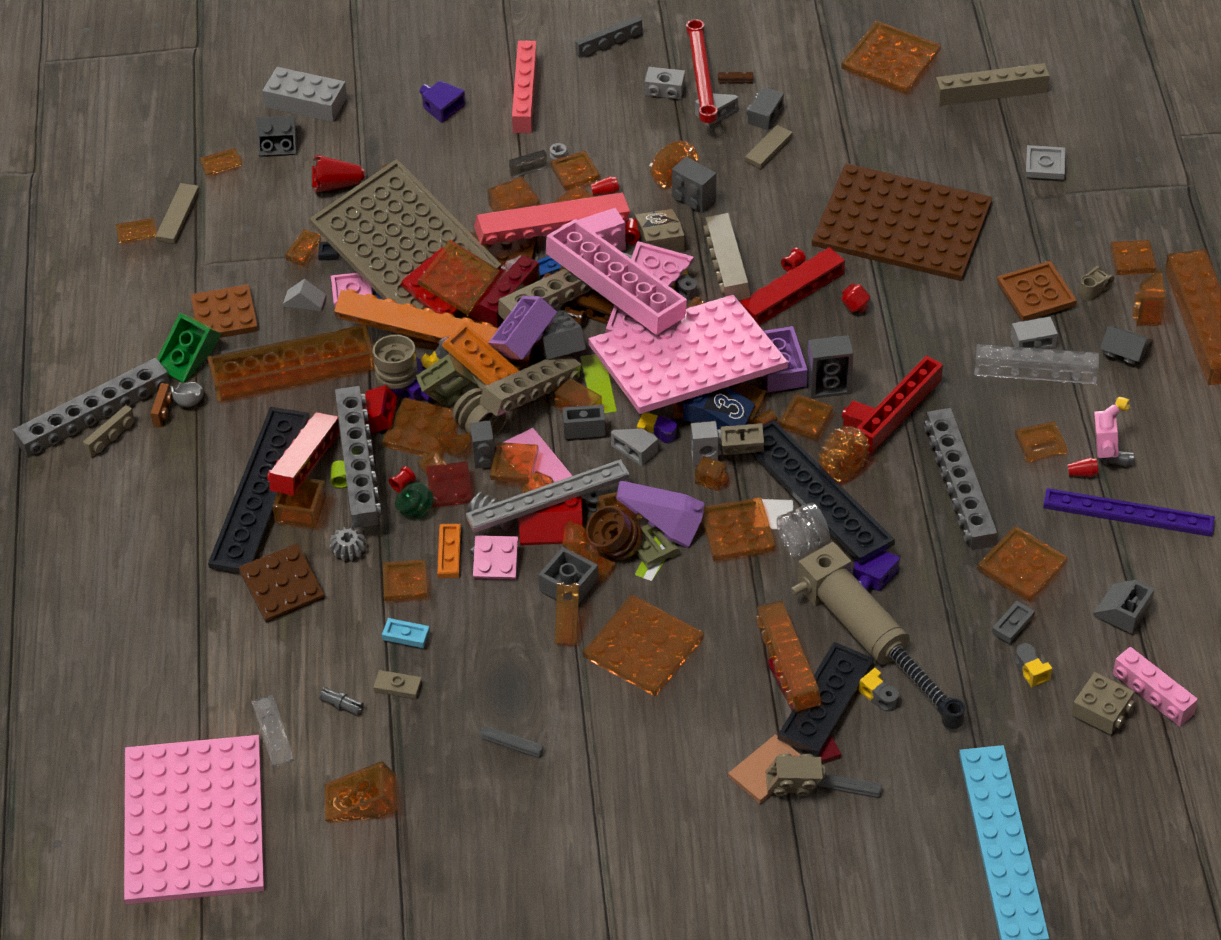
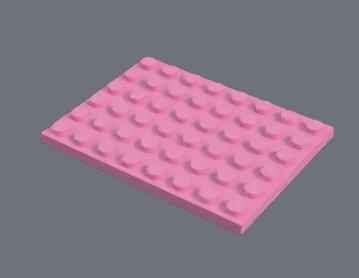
M734 295L687 308L685 318L658 335L651 332L641 323H636L588 338L591 349L639 414L788 368V361Z
M259 735L125 747V904L264 891Z

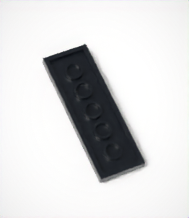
M833 642L778 733L777 739L818 757L858 690L860 679L867 675L874 658Z

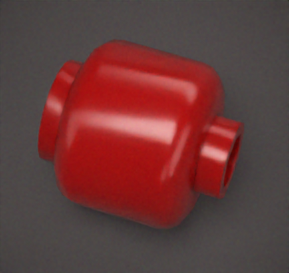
M852 283L842 291L841 301L851 313L857 311L862 313L869 307L867 303L871 297L862 285Z

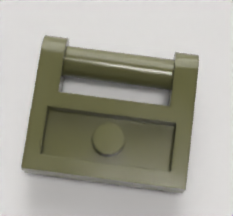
M647 524L641 527L642 541L635 553L647 568L669 557L675 558L679 555L680 549L663 536L664 532L657 526L652 527ZM650 534L655 535L665 549L662 550Z

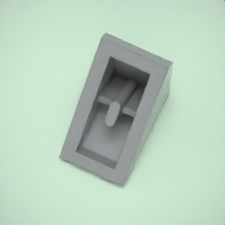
M303 279L288 289L283 307L322 311L326 294L306 279Z

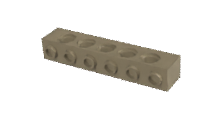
M565 268L500 298L498 314L505 320L522 296H540L552 308H556L578 296L588 293L593 288Z
M569 354L546 359L484 386L479 403L496 416L507 413L514 408L577 381L582 364Z

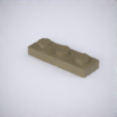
M125 405L83 441L85 453L88 457L92 459L98 453H101L107 445L132 426L135 422L132 408Z

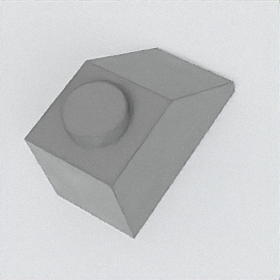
M713 93L714 106L718 109V118L713 123H705L708 127L738 111V97L736 95ZM699 99L695 101V115L698 118L700 108Z
M643 428L613 430L611 432V446L643 466L658 453V438Z

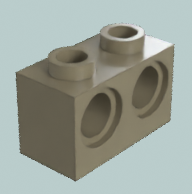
M762 424L721 427L723 455L764 452Z

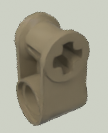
M1100 266L1094 267L1089 273L1082 276L1078 296L1085 301L1093 300L1112 286L1115 277L1103 272Z

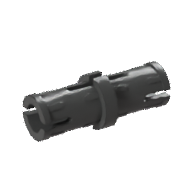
M323 687V691L319 694V700L334 705L338 710L344 709L357 716L363 711L364 703L348 697L346 693H338Z

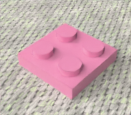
M475 536L473 578L516 580L518 537Z

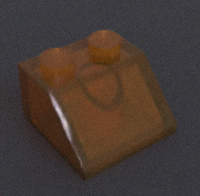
M1162 270L1155 271L1141 282L1138 292H1135L1134 303L1136 306L1132 307V317L1136 318V326H1161L1165 304Z

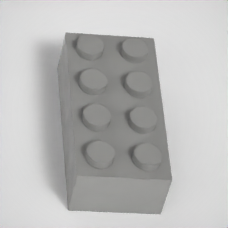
M276 67L262 90L264 105L267 108L334 122L347 99L345 81Z

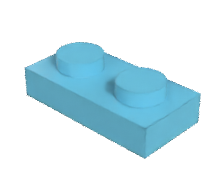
M388 618L382 632V640L424 648L430 633V627Z

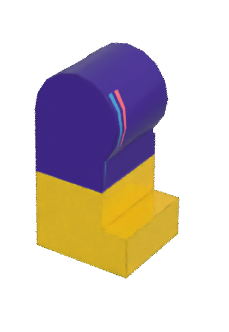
M646 412L642 413L636 426L637 429L643 428L647 432L654 434L656 438L664 443L675 441L676 422L674 420Z

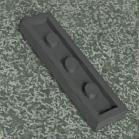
M637 16L575 40L576 55L578 58H582L643 34L642 19Z

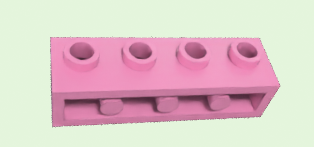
M1129 647L1115 659L1113 675L1179 727L1195 715L1198 699L1132 647Z

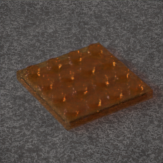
M876 20L842 61L841 68L907 93L939 53L941 45Z
M631 595L585 648L583 657L656 696L703 639L704 632Z

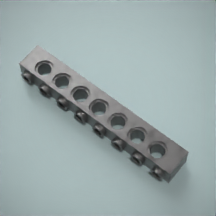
M155 357L13 429L16 443L27 457L37 454L75 435L79 431L110 417L125 405L131 406L158 392L161 383L169 384L170 386L168 372Z
M359 386L335 389L353 528L378 525L377 516H381L380 503L375 502V500L379 499L378 487H373V484L377 483L376 472L371 471V468H375L373 455L369 456V452H373L371 440H367V437L371 435L369 424L365 425V421H369L367 409H363V406H366L365 394L360 393Z
M951 408L927 412L926 420L923 422L924 430L926 433H929V444L935 450V461L937 464L940 463V474L942 479L946 480L947 494H951L952 508L954 511L957 510V520L959 526L963 527L965 543L968 542L971 550L996 546L997 531Z

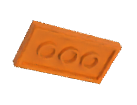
M465 323L441 345L486 385L519 372L514 365Z

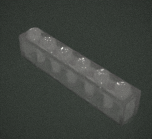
M977 344L974 375L1096 384L1099 369V353Z

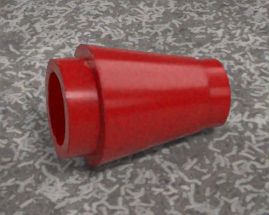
M609 176L591 184L593 196L616 194L615 192L620 191L616 176Z
M629 218L625 224L626 244L632 245L640 239L638 222L635 218Z
M1091 457L1067 464L1069 476L1094 477V475L1099 474L1097 458L1091 459Z

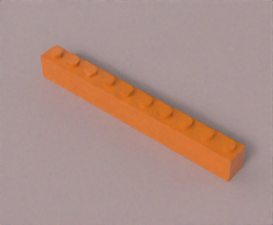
M352 289L340 291L334 311L338 319L439 343L444 337H450L464 323L487 343L499 329L493 327L490 323L482 322V324H479L470 318H455L450 313L439 314L429 308L418 309L409 303L402 305L392 299L382 300L372 294H358L357 291ZM535 343L530 348L531 351L526 358L522 360L506 359L520 364L526 362L529 366Z

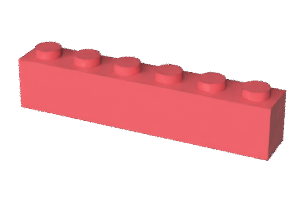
M518 41L512 110L513 133H532L537 64L536 41Z

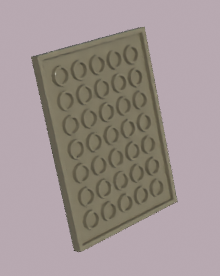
M398 159L309 219V223L384 300L392 299L402 305L409 303L418 309H424L425 307L400 285L401 281L441 247L480 282H483L498 271L502 265L483 245H480V242Z

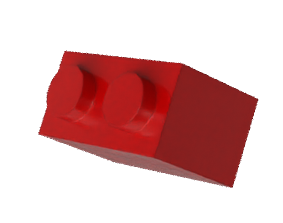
M387 385L366 391V406H363V409H367L369 421H365V425L369 424L370 433L373 434L391 428L397 396Z

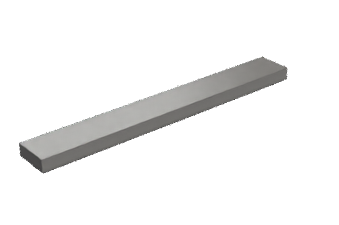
M620 459L466 513V519L475 533L629 479V472Z

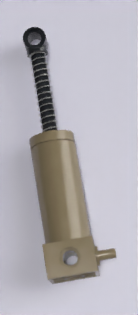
M831 542L801 559L798 564L797 585L791 588L792 593L797 595L802 592L815 607L823 603L879 664H888L896 661V664L902 667L903 672L910 679H913L914 684L917 683V687L921 688L922 692H925V696H928V699L932 700L935 706H938L937 711L942 716L943 725L949 729L960 728L964 722L965 704L960 699L947 698V694H944L943 690L936 686V682H933L932 678L925 674V670H921V666H918V663L916 664L914 659L912 660L909 657L910 655H907L905 649L909 644L910 636L851 574V560L834 542Z

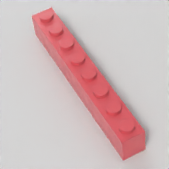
M622 192L479 214L476 216L474 228L480 245H492L503 241L511 242L516 239L547 236L574 219L579 220L613 208L617 209L624 222H626L630 210Z

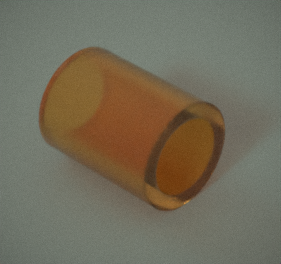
M769 409L756 417L754 423L764 425L773 419L777 421V416L774 411Z

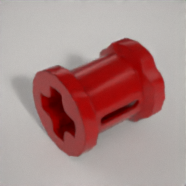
M793 248L791 254L781 260V266L788 272L806 261V255L799 248Z
M403 466L400 469V473L389 479V485L397 493H402L404 487L416 480V476L410 468Z

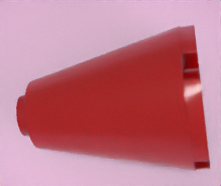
M314 155L313 161H316V166H312V187H316L314 193L359 185L361 181H364L365 171L361 169L360 165L322 155Z

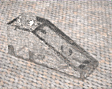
M273 695L251 701L254 717L272 767L294 761Z

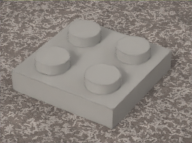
M1027 145L1025 177L1064 180L1065 148Z

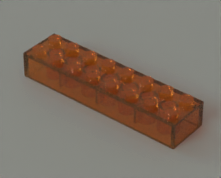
M1206 249L1167 254L1165 273L1208 386L1221 384V287Z
M366 324L208 357L217 402L375 369L373 348Z

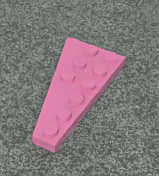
M637 241L631 258L669 287L677 281L694 261L693 256ZM614 305L605 333L639 322Z

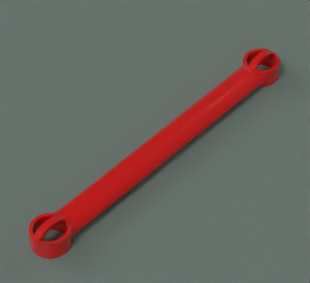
M694 19L687 22L686 33L690 38L700 106L699 120L704 123H713L718 118V109L714 106L704 40V22Z

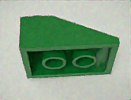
M179 313L157 360L168 372V375L186 383L213 352L222 333L191 316Z

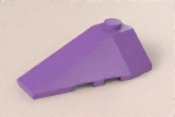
M626 481L619 482L616 498L635 514H641L648 519V524L652 527L657 526L664 532L663 536L668 540L686 548L689 547L702 520L704 502L682 493Z

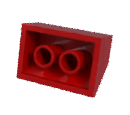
M581 496L519 517L520 546L583 543Z

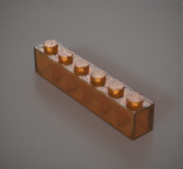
M780 600L758 606V616H755L758 629L762 628L763 630L761 635L764 644H769L767 646L770 658L775 659L773 661L776 673L781 674L779 680L782 689H787L785 694L788 704L792 703L795 711L821 705L819 688L783 601Z

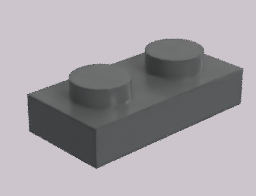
M1016 601L994 625L992 633L1011 643L1034 617L1035 611Z

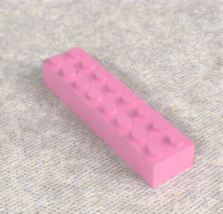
M577 219L547 235L546 254L654 334L658 335L685 318L686 298Z

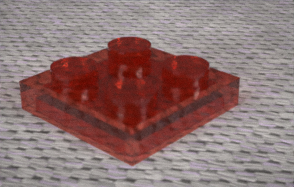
M467 461L426 466L431 507L471 502L472 492Z

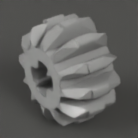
M353 526L350 529L343 527L342 531L336 530L335 535H331L330 549L336 559L341 558L343 562L346 559L353 561L354 557L360 558L361 553L365 552L366 539L360 529L355 530Z

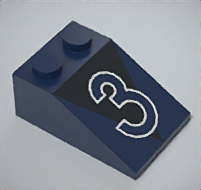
M725 387L686 399L683 403V420L694 423L716 421L717 429H721L724 426L746 425L753 412L755 403L731 388Z

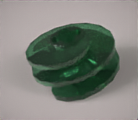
M415 482L406 486L398 494L395 500V507L402 515L406 517L413 516L419 519L427 514L432 507L434 494L424 483Z

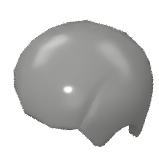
M180 382L176 389L174 386L171 387L174 401L182 407L194 406L203 398V388L198 383L188 382L183 384Z

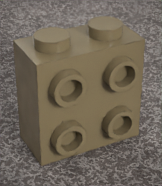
M1094 672L1075 699L1071 715L1111 735L1115 728L1119 729L1122 726L1126 712L1130 713L1135 705V701H1133L1134 691Z
M785 753L778 755L765 771L767 793H774L778 796L788 793H796L798 796L809 795L825 776V766L821 764V757H813L812 754L791 756V754Z

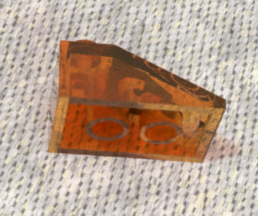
M383 761L324 784L325 821L327 823L377 819L398 811L396 774Z

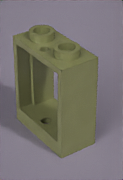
M449 354L416 375L422 392L446 408L455 404L466 392L479 388L470 370ZM455 375L460 376L443 388L440 387V385H442Z

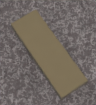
M776 125L745 156V162L761 169L792 138L793 132Z

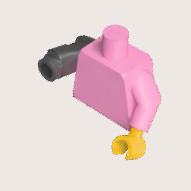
M1118 397L1115 405L1110 406L1105 411L1094 412L1097 456L1101 458L1106 466L1108 464L1124 467L1134 465L1133 452L1118 450L1116 415L1119 413V410L1127 412L1130 408V405H1127L1130 400L1123 397Z

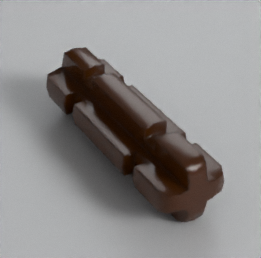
M718 72V82L743 83V81H746V83H752L754 81L753 72H728V74L726 72Z

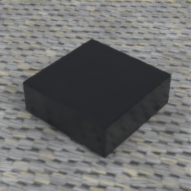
M319 242L318 260H338L339 253L328 242Z

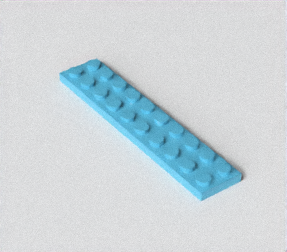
M1004 745L959 750L960 763L1000 940H1049Z

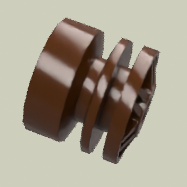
M605 506L594 512L588 520L586 536L592 545L610 558L624 560L632 556L639 548L642 541V529L636 521L617 507Z

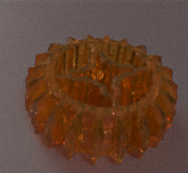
M672 141L671 144L667 143L666 147L661 148L659 153H655L656 157L651 159L653 163L649 166L651 168L650 173L656 183L663 188L666 186L672 187V168L685 157L699 163V156L696 149L687 141Z
M841 426L840 429L835 428L834 433H829L828 440L824 439L825 444L821 447L822 452L819 454L821 459L818 463L834 480L847 481L848 478L853 479L854 474H859V469L864 467V461L868 460L866 455L870 453L867 449L870 444L867 442L868 438L864 433L853 426Z

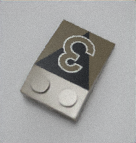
M673 209L635 214L642 243L679 253L684 252V233Z

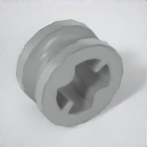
M561 143L553 144L550 147V158L556 162L565 160L567 157L566 146Z

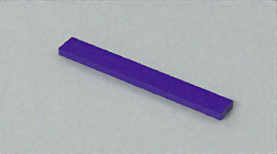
M1050 488L1046 489L1043 505L1044 509L1212 537L1215 516Z

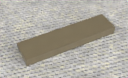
M180 183L156 234V241L175 244L198 195L199 186Z

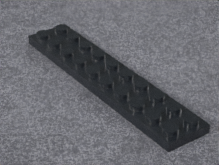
M276 407L269 408L208 562L209 568L240 573V566L255 561L281 493L270 491V482L267 481L268 472L274 468L277 460L284 455V451L290 447L293 439L297 438L300 430L307 425L310 419L308 412Z
M774 419L762 425L764 452L751 454L860 564L895 545V539Z

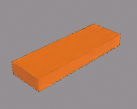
M440 524L438 578H459L461 524Z

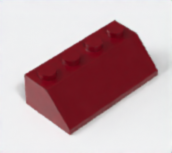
M524 255L506 261L484 289L464 310V314L482 322L490 323L498 328L504 321L498 314L499 299L537 282L540 279L539 262Z

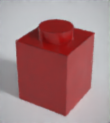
M852 400L850 405L845 407L842 412L841 418L844 419L843 428L856 432V428L875 408Z

